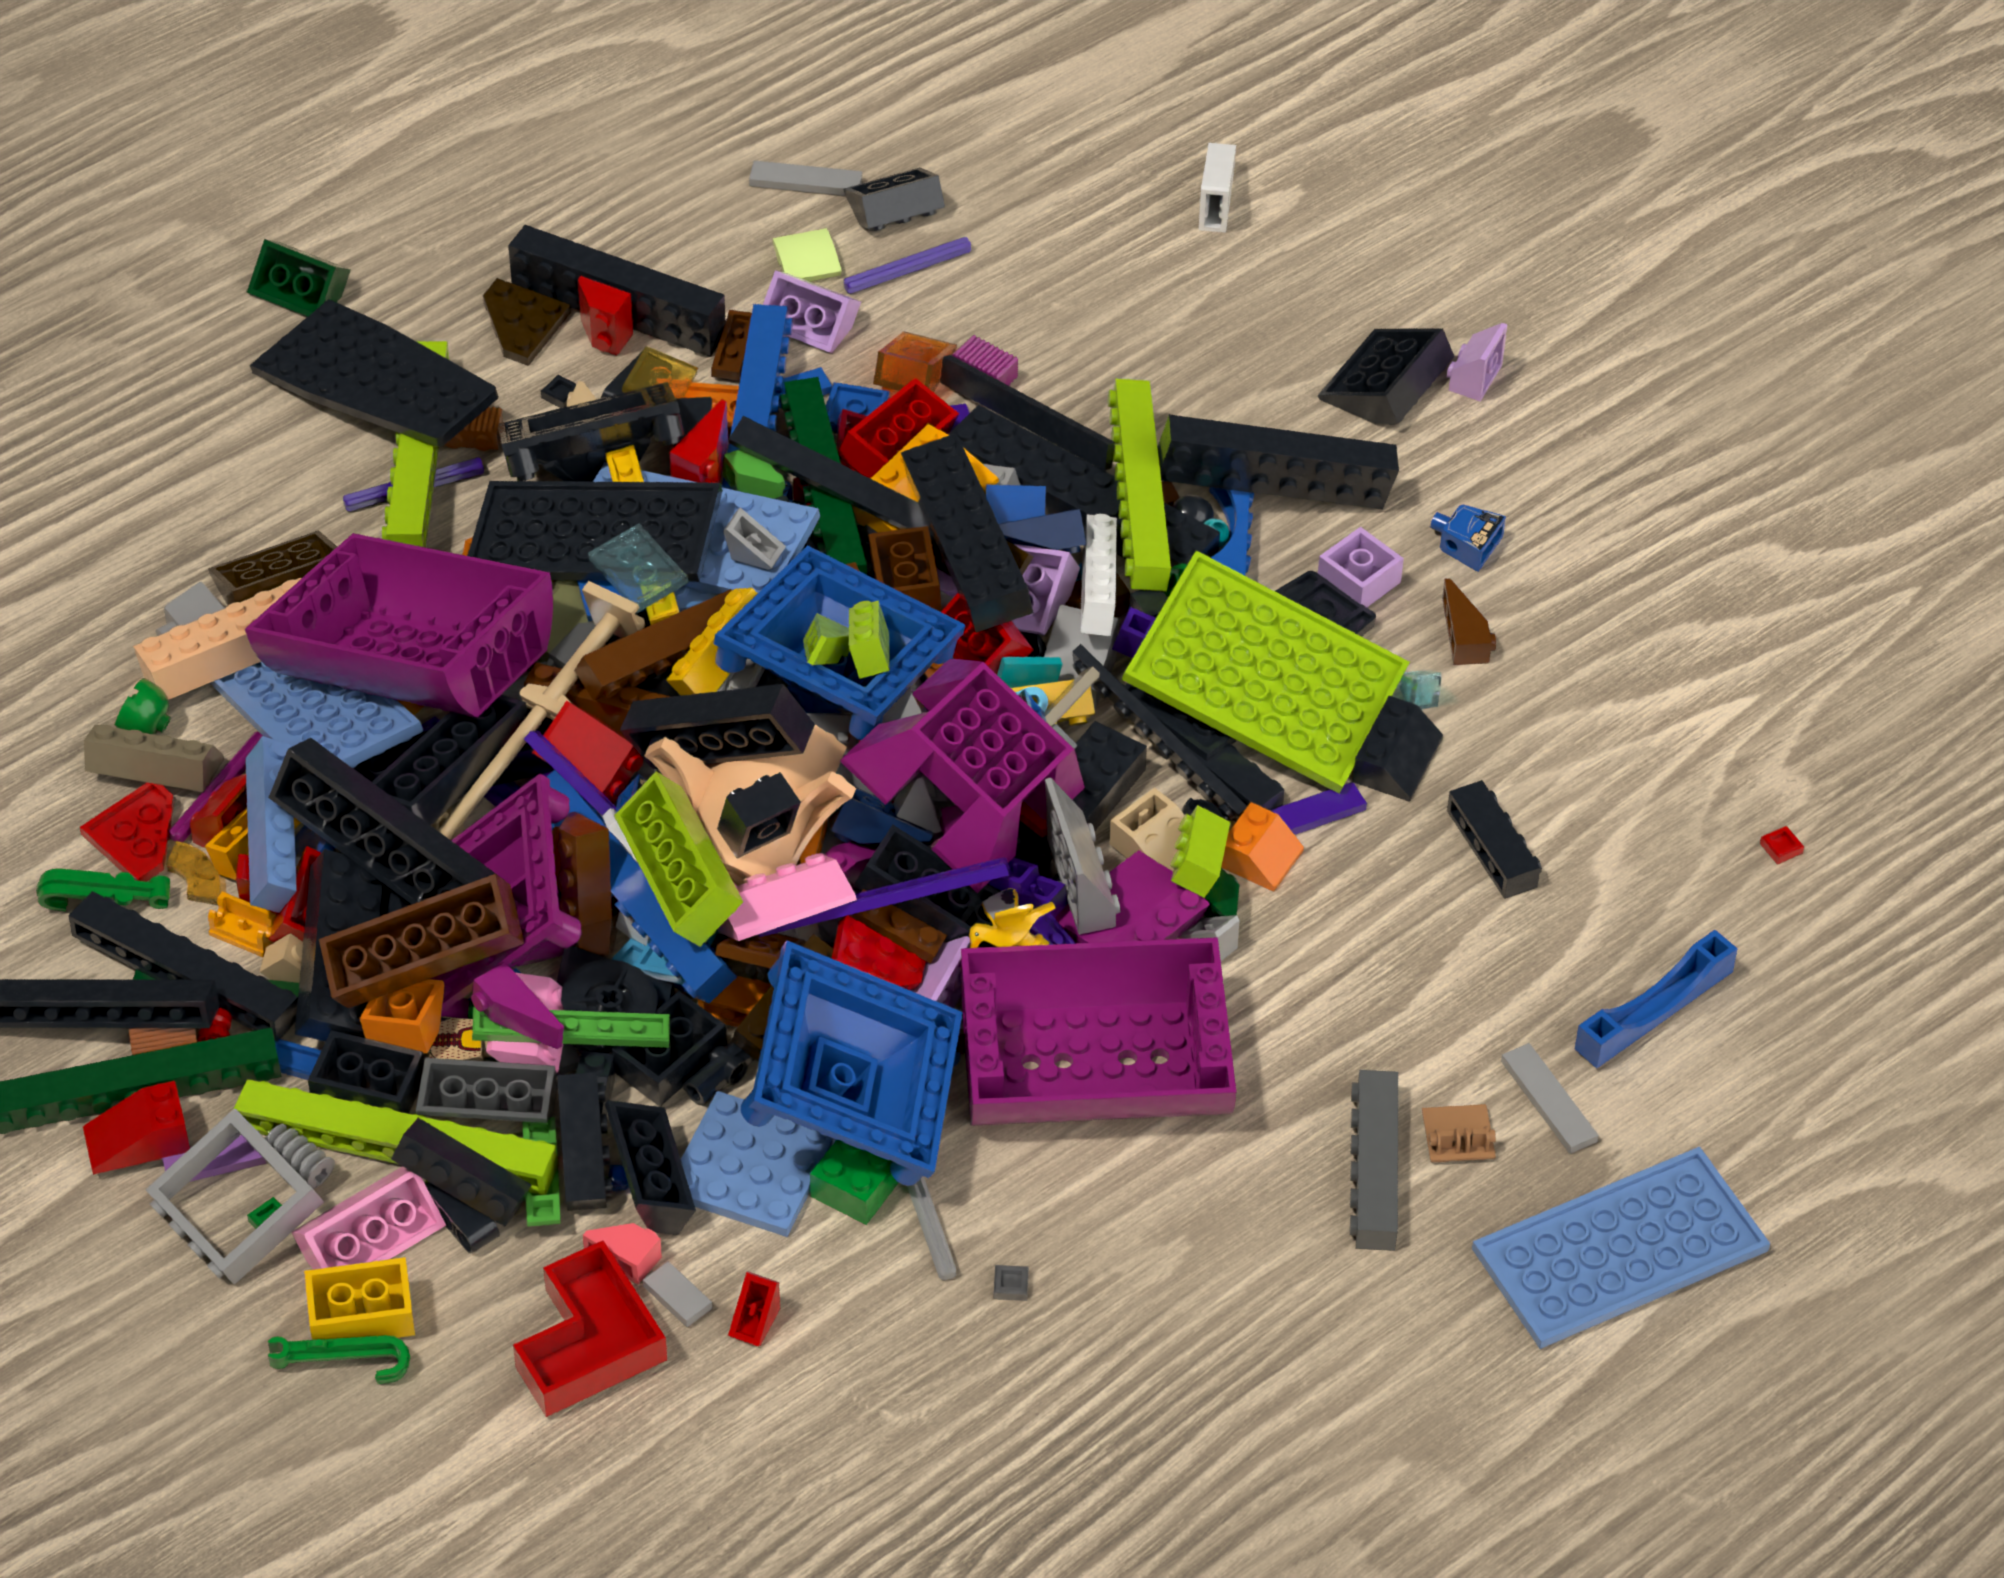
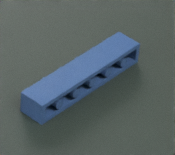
M262 736L246 757L250 905L280 913L297 891L294 817L268 797L286 752L291 745Z

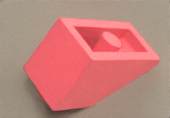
M634 1223L587 1230L583 1234L584 1248L604 1240L627 1278L638 1285L662 1258L661 1238L654 1231L647 1228L643 1229Z

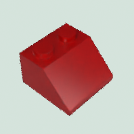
M580 276L578 288L581 322L591 346L600 351L618 356L633 336L631 293Z
M246 774L225 781L217 791L210 795L204 807L192 816L190 828L193 843L205 848V845L247 807Z

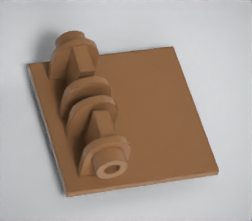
M1486 1104L1422 1108L1431 1163L1496 1159L1493 1142H1496L1495 1130L1490 1127Z

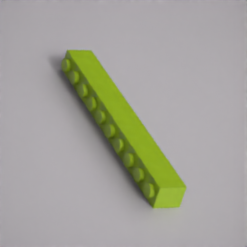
M416 341L450 360L448 341ZM396 432V445L398 448L393 449V463L396 467H391L390 481L393 487H388L387 491L388 504L390 506L385 507V524L387 526L382 527V539L426 548L439 447Z
M1115 378L1114 390L1108 391L1107 404L1108 407H1112L1110 409L1109 424L1113 425L1111 440L1115 442L1113 462H1118L1115 467V481H1120L1117 486V499L1122 500L1119 504V518L1124 519L1121 523V538H1126L1123 542V557H1128L1125 561V576L1130 577L1131 589L1167 591L1171 563L1150 381Z
M247 1079L234 1106L261 1135L267 1136L271 1130L283 1123L287 1126V1130L290 1128L296 1129L299 1136L303 1135L308 1139V1143L312 1142L317 1147L396 1163L391 1158L403 1134L419 1117L530 1183L532 1186L529 1192L539 1195L547 1194L559 1166L556 1145L542 1140L533 1141L519 1138L513 1134L491 1132L481 1127L473 1128L448 1120L440 1121L426 1118L423 1115L398 1112L387 1107L379 1108L365 1105L359 1101L337 1099L327 1094L319 1095L305 1092L298 1088L276 1086L266 1081L258 1082Z

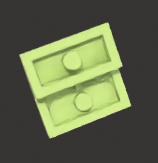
M827 228L773 238L772 241L778 264L781 265L783 272L807 281L841 276L842 270Z

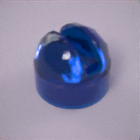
M610 1165L609 1177H611L612 1191L627 1190L629 1185L623 1166Z

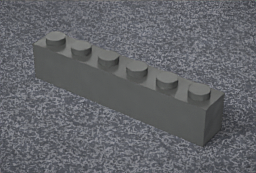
M1359 1070L1358 1083L1352 1082L1351 1102H1357V1109H1351V1128H1357V1135H1351L1350 1154L1356 1155V1162L1351 1161L1350 1181H1356V1188H1351L1350 1208H1356V1216L1350 1215L1349 1235L1356 1236L1355 1249L1395 1251L1398 1234V1072Z

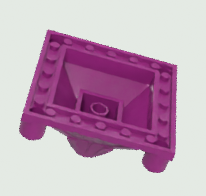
M542 774L537 775L451 840L511 885L525 944L430 978L432 980H441L445 985L441 1017L469 1019L468 1006L470 1001L465 996L473 991V981L475 978L505 962L512 968L514 966L519 967L560 957L563 955L564 948L575 946L580 939V921L560 910L561 892L556 881L553 836L551 833V824H556L567 817L570 810L569 798L550 787V779Z

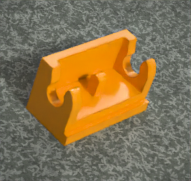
M222 891L217 897L218 911L209 910V935L264 957L266 947L274 943L268 939L276 913L250 905L249 902Z

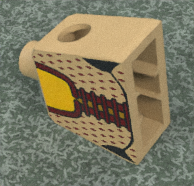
M441 1017L440 1030L429 1050V1058L484 1061V1058L492 1056L486 1052L488 1041L472 1040L473 1019Z

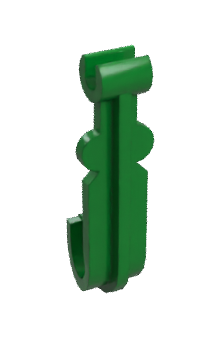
M57 868L47 870L41 875L36 886L38 903L42 907L55 911H66L68 898L84 900L92 891L103 897L106 896L111 899L114 897V901L121 906H127L133 899L149 901V905L155 909L168 908V900L170 898V878L155 876L149 882L135 881L134 877L127 872L118 873L114 878L110 873Z
M383 1335L287 1341L283 1337L276 1336L268 1340L269 1364L274 1369H283L289 1363L377 1357L396 1358L398 1364L393 1368L376 1371L375 1380L378 1384L392 1383L403 1378L407 1373L411 1359L406 1344L395 1336Z

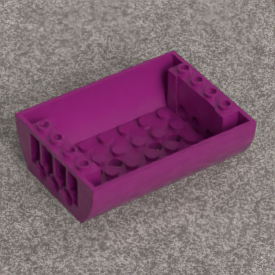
M1218 937L961 949L962 1022L965 1033V1061L971 1126L1233 1113L1237 1091ZM1156 1056H1162L1168 1061L1158 1064L1151 1059ZM1122 1058H1132L1135 1060V1063L1124 1065L1119 1060ZM1064 1060L1068 1061L1071 1066L1060 1068L1055 1063ZM1027 1062H1034L1038 1064L1039 1067L1030 1070L1024 1068L1023 1064Z

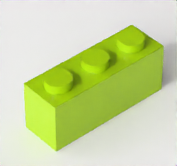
M879 600L874 602L862 601L849 608V649L859 679L890 671L889 631Z
M1198 805L1191 815L1185 814L1178 828L1181 834L1174 846L1178 851L1170 865L1174 868L1172 882L1205 898L1220 876L1230 826L1229 821Z

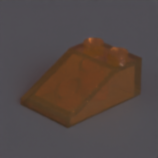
M903 331L878 351L873 384L882 386L881 389L885 391L898 392L916 377L934 392L940 383L943 357L949 354L952 355L957 349V344Z

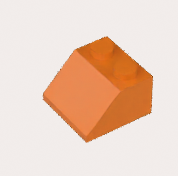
M1251 802L1228 833L1221 868L1274 892L1303 852L1304 846L1278 814Z
M427 979L370 1000L360 1017L365 1038L422 1051L427 1054L440 1030L444 982Z

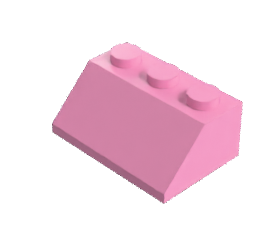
M516 973L549 1010H564L561 1004L563 987L553 979ZM488 1041L486 1052L499 1062L555 1066L556 1073H558L563 1044L559 1049H555L543 1043Z

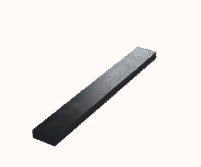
M950 354L943 357L940 383L1104 471L1112 468L1115 448L1114 441Z
M745 416L741 418L729 437V444L900 529L928 526L918 502ZM928 526L931 544L938 547Z

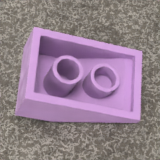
M1015 544V546L1034 556L1022 575L1028 587L1034 613L1012 620V622L1021 632L1045 635L1056 619L1060 605H1065L1071 596L1080 567L1070 552Z

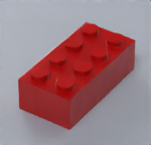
M915 377L847 432L838 455L862 475L871 479L928 424L949 434L959 413Z

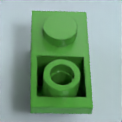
M741 449L724 454L723 477L733 490L772 499L783 496V489H785L784 478L781 473L775 471L771 464Z

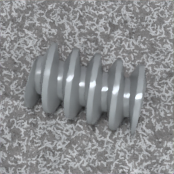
M282 1123L271 1130L265 1137V1140L313 1189L324 1183L331 1175L335 1167V1160L331 1157H326L324 1151L317 1150V1146L312 1142L308 1143L306 1137L303 1135L299 1136L296 1129L290 1128L287 1130V1126Z

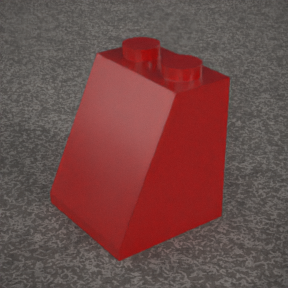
M567 700L543 735L613 804L625 790L633 774L643 764L644 758L624 735L595 715ZM535 750L532 752L533 754L544 760Z

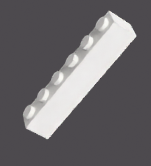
M1106 514L1087 515L1085 539L1087 545H1083L1081 633L1111 636L1116 592L1117 518Z

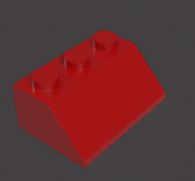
M959 593L941 611V613L965 624L964 633L957 640L953 659L982 661L997 675L1002 657H1027L1033 651V648L1012 621L976 633Z

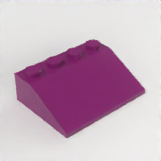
M1138 850L1109 872L1112 882L1110 892L1111 895H1117L1120 905V913L1116 914V927L1079 935L1069 904L1062 909L1055 919L1076 944L1177 939L1182 933L1202 919L1209 903L1198 894L1172 882L1173 871Z

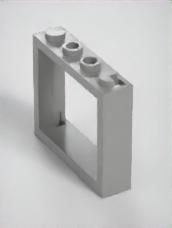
M235 1108L145 1189L154 1199L150 1205L162 1218L168 1214L173 1219L169 1226L181 1238L188 1235L192 1239L188 1246L198 1257L202 1259L207 1255L211 1259L207 1266L219 1279L225 1274L234 1285L324 1203L313 1188ZM241 1135L296 1193L231 1253L223 1258L169 1200Z

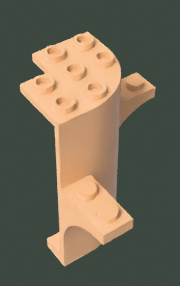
M817 725L814 726L804 753L798 755L704 764L702 760L691 756L680 748L678 743L666 737L650 745L645 754V757L659 769L663 776L683 788L736 886L747 883V878L756 874L764 873L766 876L774 874L779 866L794 863L796 866L803 850L815 832L836 809L852 799L856 790L843 776L836 774L840 760L847 747L839 742L833 734L824 731ZM781 772L801 801L791 833L737 859L717 830L727 795L737 788L745 789L752 786L755 781L765 775L771 777Z

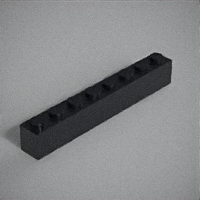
M92 891L68 915L73 937L156 980H215L220 1004L219 1008L227 1010L233 1020L254 1031L272 1027L275 1042H278L296 1022L298 997L292 991L282 989L270 983L265 977L257 976L245 970L238 963H231L223 959L214 951L204 949L192 943L189 938L179 936L167 930L162 924L154 923L142 917L135 910L124 908L110 897H103Z
M0 979V1028H210L220 1007L215 980Z

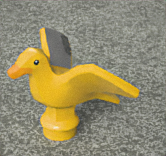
M1010 888L982 902L984 912L991 920L993 926L976 923L970 928L969 933L970 948H978L982 941L987 942L993 947L1049 945V941L1044 939L1042 934L1032 935L1029 930L1039 917L1056 908L1053 902L1046 903L1033 909V904L1018 906L1017 891Z

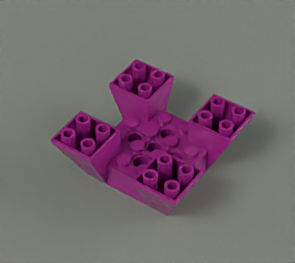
M949 659L912 694L929 712L878 724L840 760L885 805L920 772L955 803L964 814L932 848L952 869L1002 857L1007 858L1009 863L1016 856L1021 803L1024 801L1042 819L1046 820L1045 779L1052 778L1071 800L1085 788L1074 748L982 661ZM991 880L969 886L978 893Z

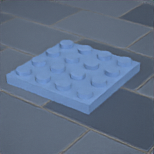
M717 1091L681 1158L694 1205L697 1208L788 1237L810 1193V1173L836 1139L778 1116H774L765 1126H753L741 1114V1104L744 1099Z

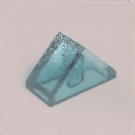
M1419 670L1404 673L1399 682L1404 700L1418 705L1421 710L1438 707L1442 679L1441 672Z

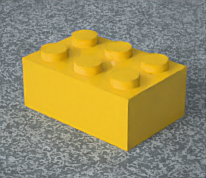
M406 1257L304 1271L312 1340L383 1335L395 1336L397 1338L415 1336Z

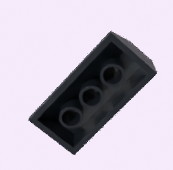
M607 1100L605 1107L638 1214L647 1229L655 1233L679 1235L696 1212L665 1107Z

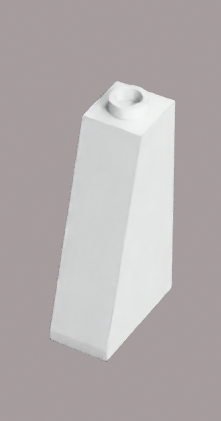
M1208 144L1200 197L1199 230L1226 233L1236 145Z

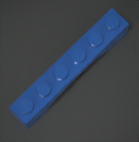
M1209 487V492L1218 501L1225 514L1229 528V542L1211 558L1245 576L1251 561V556L1246 554L1249 551L1252 534H1249L1248 530L1253 519V513L1249 512V509L1253 503L1254 493Z
M1713 930L1693 944L1682 959L1645 993L1619 1007L1601 1009L1578 1025L1574 1049L1595 1068H1599L1730 975L1734 969L1738 948L1717 930Z

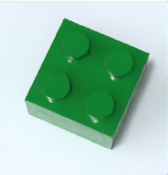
M836 1140L810 1173L811 1197L867 1225L899 1182L894 1179L890 1171L892 1160H886L866 1150H861L841 1140Z

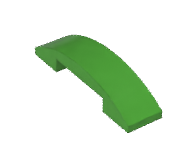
M550 1117L547 1123L522 1121L524 1139L548 1142L549 1144L556 1145L557 1151L555 1117ZM558 1168L546 1195L528 1192L526 1196L527 1227L561 1224Z

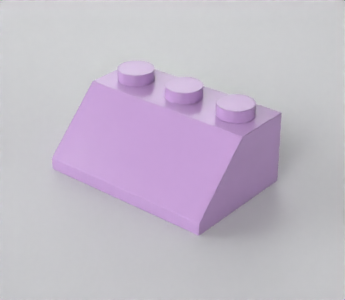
M775 270L763 305L787 306L788 318L793 319L792 335L787 336L833 353L852 329L861 301L794 275Z
M965 936L943 943L932 963L930 964L925 961L922 982L914 990L910 991L955 1008L962 996L961 949L970 948V938Z

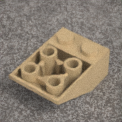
M1154 787L1110 821L1109 844L1126 858H1129L1139 850L1173 871L1174 868L1170 865L1178 851L1174 846L1181 834L1178 828L1185 815L1173 801Z

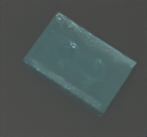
M640 524L633 526L588 552L590 561L621 596L639 605L640 608L637 613L689 583L687 575Z

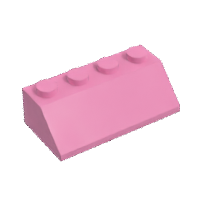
M823 853L814 854L805 858L806 863L797 866L794 863L785 864L777 867V872L768 876L764 873L748 877L747 883L739 886L734 884L743 903L718 928V932L740 941L857 900L856 895L836 859L824 856Z
M402 1166L291 1233L305 1260L314 1270L391 1259L443 1228L446 1224L422 1177Z

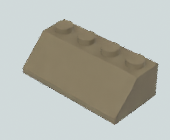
M95 724L84 739L86 772L204 792L224 761V755L214 745L201 743L197 740L176 739L168 735L147 734L139 730L113 728L110 725Z

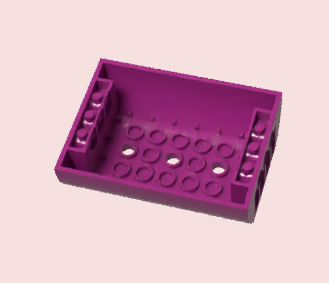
M352 533L247 626L245 632L257 657L264 665L279 674L360 691L370 695L387 697L393 700L410 702L420 706L437 708L443 711L464 714L470 717H478L547 651L553 617L552 582L550 572Z

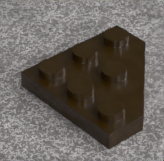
M496 278L483 294V304L490 316L491 325L496 338L499 340L503 357L527 366L530 365L571 314L569 304Z

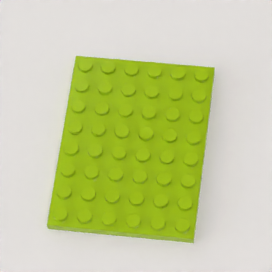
M1195 551L1121 680L1340 794L1354 768L1355 758L1388 696L1393 695L1410 662L1218 561Z

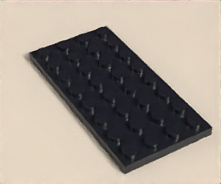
M489 481L467 556L550 572L551 580L700 582L723 492L721 483Z

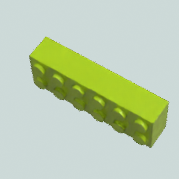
M656 771L614 817L673 932L701 947L731 914L737 910L743 903V900L683 788Z

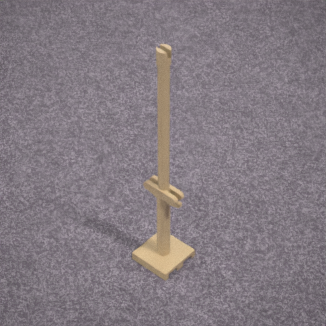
M588 581L582 592L594 625H596L548 687L528 683L526 687L520 690L522 701L526 702L527 708L531 709V712L437 831L451 839L525 745L526 741L524 738L530 731H535L546 717L552 720L555 719L566 700L569 701L565 695L579 678L574 670L584 655L602 648L613 634L624 638L642 630L646 626L644 619L635 614L640 608L637 603Z

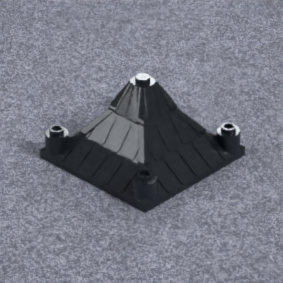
M668 382L499 423L501 444L510 477H516L517 481L535 478L534 472L539 471L538 464H541L545 470L562 481L593 482L604 462L607 463L605 453L634 445L638 462H640L651 443L650 438L653 435L656 441H662L663 446L680 442V436L685 434L678 403Z

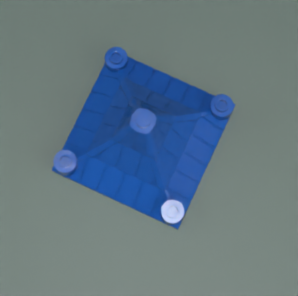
M807 545L715 634L713 644L718 646L715 663L723 671L735 673L743 670L747 659H751V661L764 667L787 684L788 690L806 713H852L849 731L856 739L861 741L878 724H882L884 714L933 663L943 664L953 658L957 640L963 635L965 624ZM879 600L889 631L890 671L859 679L851 652L846 657L842 655L838 663L822 665L807 663L803 639L816 613L849 628V608L862 601L874 602Z
M786 941L781 947L779 959L768 972V979L774 987L772 1003L754 1088L741 1104L743 1118L749 1124L760 1127L769 1123L774 1116H778L808 1129L816 1130L833 1139L841 1140L861 1150H866L886 1160H892L890 1165L891 1174L902 1185H914L923 1176L930 1178L935 1172L963 1012Z

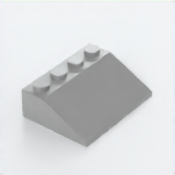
M1052 778L1045 779L1047 841L1061 883L1066 884L1067 901L1078 934L1116 927V914L1120 913V905L1117 895H1111L1110 892L1112 882L1109 871H1103L1101 865H1104L1101 848L1100 846H1094L1093 842L1096 841L1094 827L1092 823L1087 824L1083 811Z

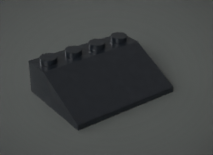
M1443 328L1374 329L1318 394V398L1323 402L1372 423L1396 425L1417 404L1420 397L1432 386L1435 379L1446 369V366L1455 356Z

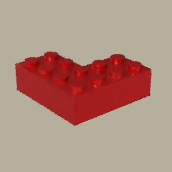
M604 1240L543 1267L545 1290L564 1321L513 1344L515 1368L545 1417L667 1361L665 1335Z

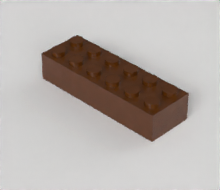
M497 874L319 939L331 997L347 1008L525 944L511 885Z

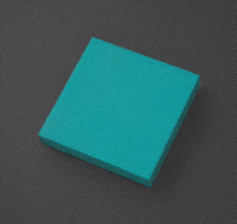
M1002 657L997 676L1010 688L1058 682L1063 663L1060 657Z

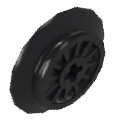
M603 959L586 963L570 974L562 988L561 1004L566 1011L655 1014L658 994L652 980L640 968L624 961Z

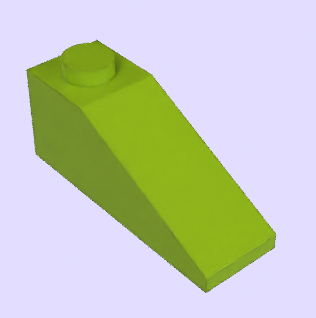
M816 613L803 639L807 663L811 665L834 664L839 662L842 655L846 657L850 652L849 628Z

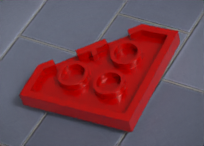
M147 782L80 826L81 835L120 871L130 873L135 881L147 882L164 871L169 841L168 832L171 828L175 803L173 794L163 785Z
M849 915L844 916L839 921L831 959L907 990H914L922 982L925 966L923 959Z

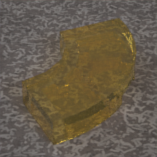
M176 841L166 864L168 872L177 874L186 881L188 886L187 899L189 901L218 906L217 897L221 893V885L217 869H215L204 852L190 844Z

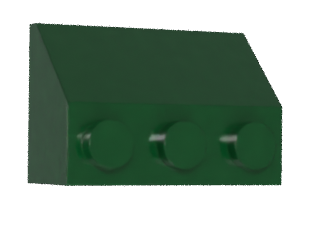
M264 239L247 293L309 316L328 299L338 302L343 295L351 269L282 242Z

